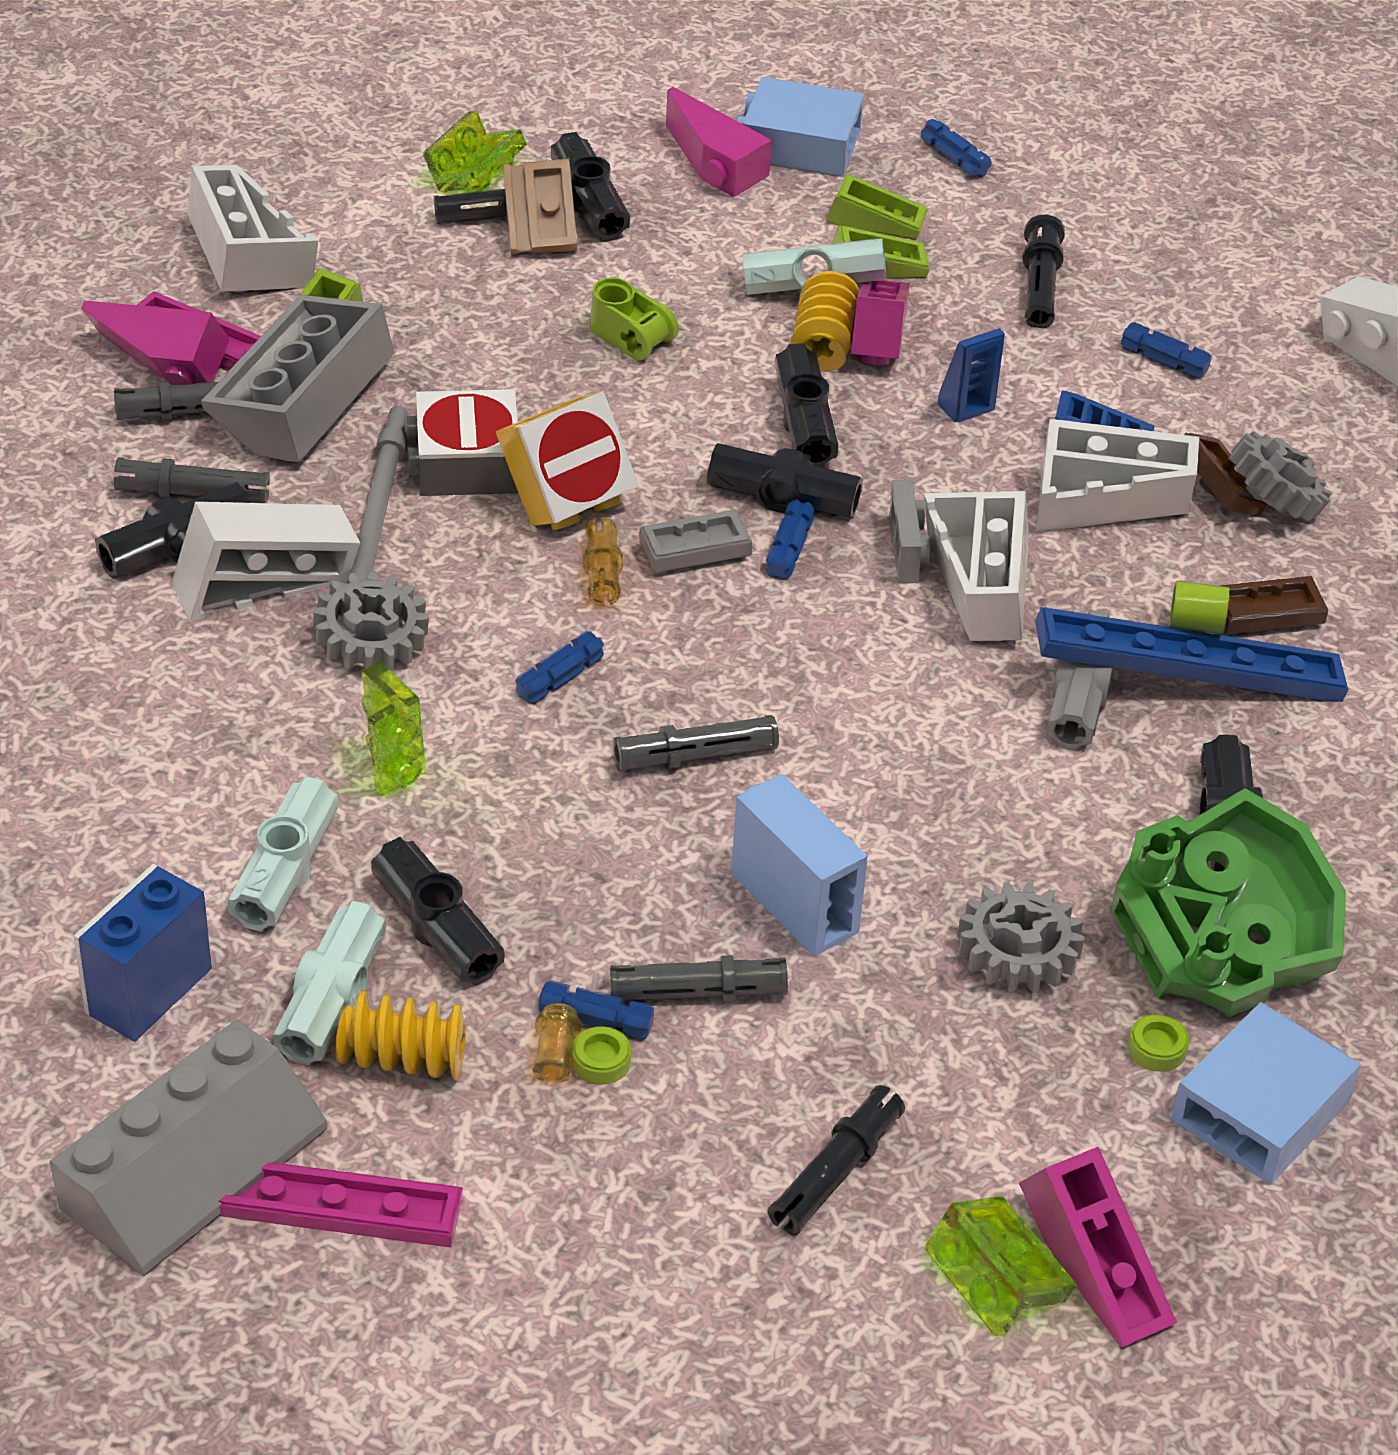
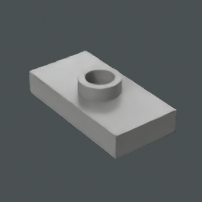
M737 510L640 527L639 541L654 573L752 555V540Z

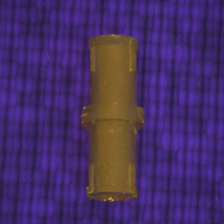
M601 517V531L597 529L596 518L589 521L585 527L587 548L583 553V569L588 575V597L590 601L596 605L605 606L604 592L608 591L610 605L616 603L621 596L619 574L623 569V554L617 547L618 527L616 523L609 518Z

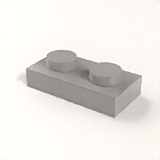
M892 480L889 520L898 583H919L920 564H929L930 559L929 534L920 533V530H924L925 525L924 501L915 500L912 480Z

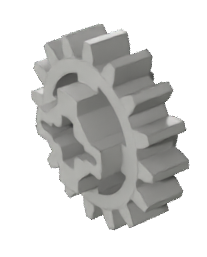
M1252 431L1250 435L1245 433L1231 451L1233 454L1230 456V460L1237 464L1234 467L1235 471L1245 476V483L1248 485L1246 489L1255 499L1262 500L1274 507L1278 513H1290L1296 519L1300 515L1306 521H1310L1311 518L1316 519L1331 501L1329 499L1331 492L1324 487L1327 483L1315 473L1314 461L1305 452H1299L1289 446L1283 439L1277 437L1271 439L1267 434L1261 437L1258 433Z
M370 571L368 580H360L354 572L349 573L347 585L344 586L342 583L333 580L330 582V594L319 593L317 608H314L313 629L316 630L315 642L317 646H327L326 657L329 660L343 656L345 658L344 669L350 670L356 663L364 664L365 673L371 674L374 664H382L387 672H391L394 668L395 659L409 664L412 662L413 650L422 651L424 648V639L428 635L429 615L425 614L426 601L424 598L414 599L415 587L412 584L401 589L398 588L397 576L393 574L383 582L378 581L376 571ZM339 615L343 617V624L340 626L336 621ZM400 619H403L405 623L403 629L399 627Z
M1003 882L1001 894H996L993 890L986 887L982 889L981 901L974 899L967 901L966 912L960 916L957 937L960 938L958 952L959 955L969 956L968 969L970 972L982 969L987 971L985 983L992 985L1000 978L1007 981L1009 992H1014L1018 987V983H1026L1032 993H1037L1041 980H1045L1050 985L1057 987L1060 985L1062 973L1073 975L1075 972L1077 959H1081L1084 936L1081 935L1082 918L1071 917L1073 905L1070 902L1056 905L1054 903L1055 891L1051 889L1040 896L1034 894L1033 883L1027 882L1022 892L1015 891L1010 882Z

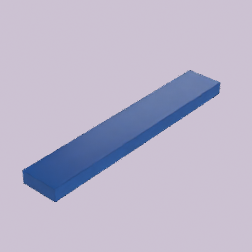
M1040 607L1035 619L1041 657L1331 702H1343L1349 690L1340 655L1337 653Z

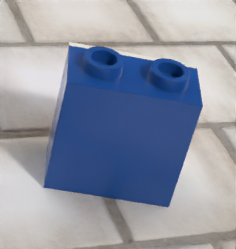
M152 864L74 935L85 1013L134 1042L212 969L204 891L155 864Z

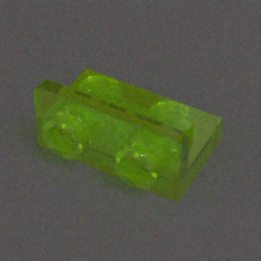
M378 661L362 670L364 696L361 698V703L367 715L368 734L365 740L372 758L375 791L382 797L399 787L405 788L413 784L419 776L426 773L420 699L381 661Z
M1003 1196L951 1203L925 1245L928 1255L994 1336L1007 1334L1024 1309L1065 1303L1077 1285Z

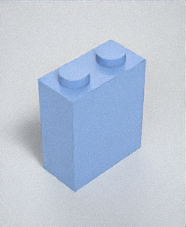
M761 77L756 92L748 93L745 104V116H739L737 121L772 140L771 165L844 177L861 130L864 93Z
M783 774L762 784L753 785L737 796L731 874L814 957L859 933L868 856Z
M1260 1002L1179 1083L1171 1120L1271 1185L1351 1101L1361 1064L1347 1056L1339 1048L1329 1045L1297 1025L1291 1018L1281 1015Z

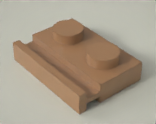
M569 159L523 162L524 165L510 166V163L503 164L511 255L525 252L545 254L577 251Z

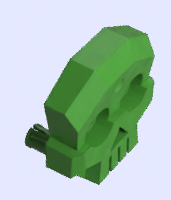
M1244 788L1189 822L1176 815L1137 831L1130 858L1116 883L1110 913L1121 933L1125 934L1128 946L1132 953L1136 954V960L1143 973L1146 972V978L1158 998L1167 994L1196 999L1222 1011L1229 1018L1256 1007L1260 1002L1265 1003L1273 989L1305 983L1335 971L1343 957L1346 890L1307 824ZM1207 862H1219L1225 870L1220 872L1214 871L1209 868ZM1191 926L1199 927L1196 934L1192 930ZM1258 933L1264 937L1266 943L1256 944L1249 939L1248 934Z

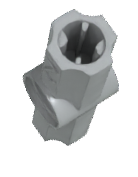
M1090 610L1088 612L1090 615L1109 617L1108 613ZM1059 659L1052 694L1054 702L1046 735L1056 741L1058 747L1077 750L1082 745L1092 743L1099 720L1100 707L1105 708L1114 668Z

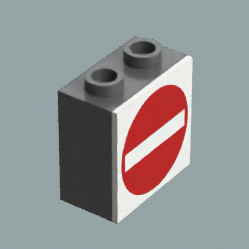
M515 389L416 392L417 416H407L408 446L418 445V447L408 448L409 478L419 477L420 496L518 493L495 432L518 422Z

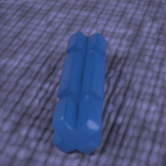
M930 119L921 130L922 140L930 146L935 145L937 151L956 165L962 164V169L971 176L982 178L992 166L991 158L982 151H977V147L955 131L951 132L950 128L941 121Z
M1131 322L1125 328L1121 340L1123 348L1137 354L1142 350L1144 351V357L1175 370H1178L1181 366L1184 368L1183 373L1195 378H1202L1207 373L1212 358L1209 352L1197 347L1189 350V344L1156 330L1150 334L1148 327L1136 322Z
M793 500L788 504L785 517L782 519L772 543L773 547L766 558L767 566L765 570L770 577L778 576L784 580L792 575L796 565L794 562L799 558L808 535L806 532L810 530L814 520L812 516L814 507L811 503H801L798 500Z
M591 631L583 632L571 640V643L565 644L535 664L537 670L531 667L517 676L515 680L517 685L516 693L519 697H523L527 703H536L549 693L547 688L553 691L583 671L585 668L582 664L589 667L601 659L604 655L602 639L596 637Z
M552 980L545 982L539 996V1012L543 1015L562 1019L563 1015L567 1014L570 1015V1022L590 1027H610L613 1029L618 1027L623 1029L624 1035L638 1039H646L652 1028L654 1008L648 1004L631 1000L628 1006L623 1004V998L580 987L576 988V992L569 991L570 985Z

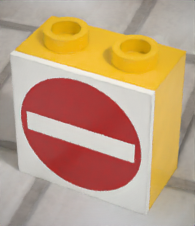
M604 391L575 397L495 431L532 526L551 524L552 530L570 526L581 520L579 512L590 507L593 508L594 512L615 506L622 502L620 494L639 486Z

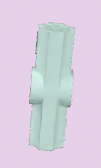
M882 238L826 245L812 243L799 248L743 254V270L747 295L802 289L804 283L810 278L803 271L802 261L810 255L822 257L827 263L828 271L846 274L856 283L886 280V264Z
M305 776L303 781L293 783L275 816L265 820L259 826L257 831L258 847L228 899L229 914L236 917L243 927L262 932L268 926H275L294 889L304 885L310 878V859L339 805L338 794L330 790L323 780Z
M352 901L346 907H339L317 951L308 950L301 958L295 975L293 997L273 1034L274 1046L288 1060L305 1065H310L314 1061H322L338 1030L339 1020L344 1007L353 1006L361 990L365 991L368 967L386 933L385 918L379 916L371 905Z

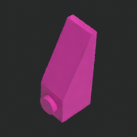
M675 87L667 90L666 127L702 180L732 197H736L769 176L771 139Z
M888 280L862 283L857 296L851 354L861 355L862 362L887 365L889 364V358L899 359L910 283Z
M84 300L81 307L102 336L159 377L169 381L170 385L214 382L230 339L212 312Z
M1099 1147L1044 1168L1019 1182L1045 1243L1120 1348L1177 1323Z

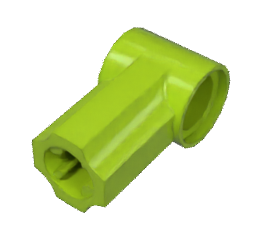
M1176 580L1169 627L1223 634L1228 611L1229 587Z

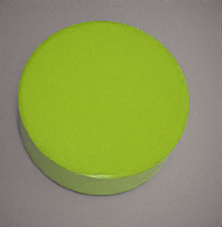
M1155 1014L1147 1015L1138 1019L1133 1024L1128 1042V1050L1133 1060L1140 1066L1152 1071H1170L1176 1069L1184 1062L1189 1046V1035L1185 1027L1171 1017Z
M610 1027L589 1028L581 1032L572 1044V1067L581 1079L589 1083L599 1085L614 1083L622 1079L630 1069L631 1044L628 1038L616 1029Z

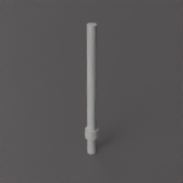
M394 406L390 409L386 427L380 431L375 447L378 460L359 535L360 546L351 573L354 572L360 580H368V575L373 570L397 463L404 458L408 439L405 429L409 413L402 406Z

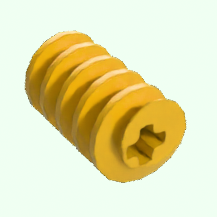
M836 271L820 272L812 275L804 283L800 292L798 311L795 316L791 344L805 343L810 351L816 352L820 371L826 372L836 370L846 363V354L852 344L851 338L854 331L857 296L859 294L856 282L846 274Z
M361 990L353 1006L344 1007L339 1020L336 1035L337 1063L347 1064L355 1051L356 1061L360 1067H370L378 1055L382 1069L384 1071H393L402 1057L406 1073L415 1075L426 1060L428 1074L431 1078H440L448 1064H450L451 1075L454 1081H457L462 1069L467 1032L461 1004H455L446 1020L440 1017L438 1001L432 1000L424 1015L418 1016L414 998L408 997L400 1013L393 1011L391 994H384L377 1008L370 1009L368 993Z

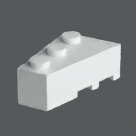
M238 165L192 166L187 214L221 292L244 293L248 290L304 288L314 275L318 240L311 233L302 235L293 226L294 217L286 210L278 212L268 203L269 194Z
M1358 276L1322 295L1321 309L1324 338L1398 386V286Z
M1050 419L1043 457L1035 532L1187 514L1197 476L1199 437Z
M1026 491L924 493L929 541L969 640H1022L1029 546Z
M195 502L171 583L191 622L205 618V610L233 603L237 610L253 606V598L281 591L284 598L329 587L330 582L333 580L345 583L348 581L349 573H351L360 541L340 505Z

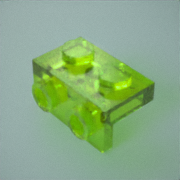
M470 111L424 150L423 156L438 191L465 190L466 193L487 188L491 184L490 179L498 171L503 170V164L510 163L511 166L514 163L513 158L527 146L521 129L486 133L479 113L477 111Z

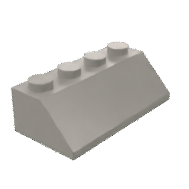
M299 295L202 399L203 410L256 456L280 459L285 462H300L395 353L382 304Z
M236 1019L49 1161L59 1209L144 1276L221 1214L219 1206L222 1203L218 1202L225 1195L241 1196L264 1178V1171L261 1169L268 1162L285 1163L327 1129V1120L280 1050Z

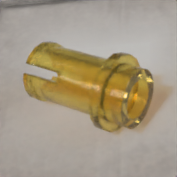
M554 1003L547 1005L535 1020L534 1028L537 1034H539V1040L532 1071L534 1074L537 1073L539 1080L562 1083L571 1076L574 1040L581 1033L582 1023L574 1008L566 1004Z

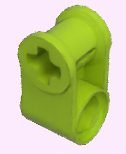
M611 277L601 279L593 285L590 317L591 331L621 349L624 354L636 361H642L651 354L654 346L660 342L669 343L677 337L679 326L671 309L634 288L628 281Z

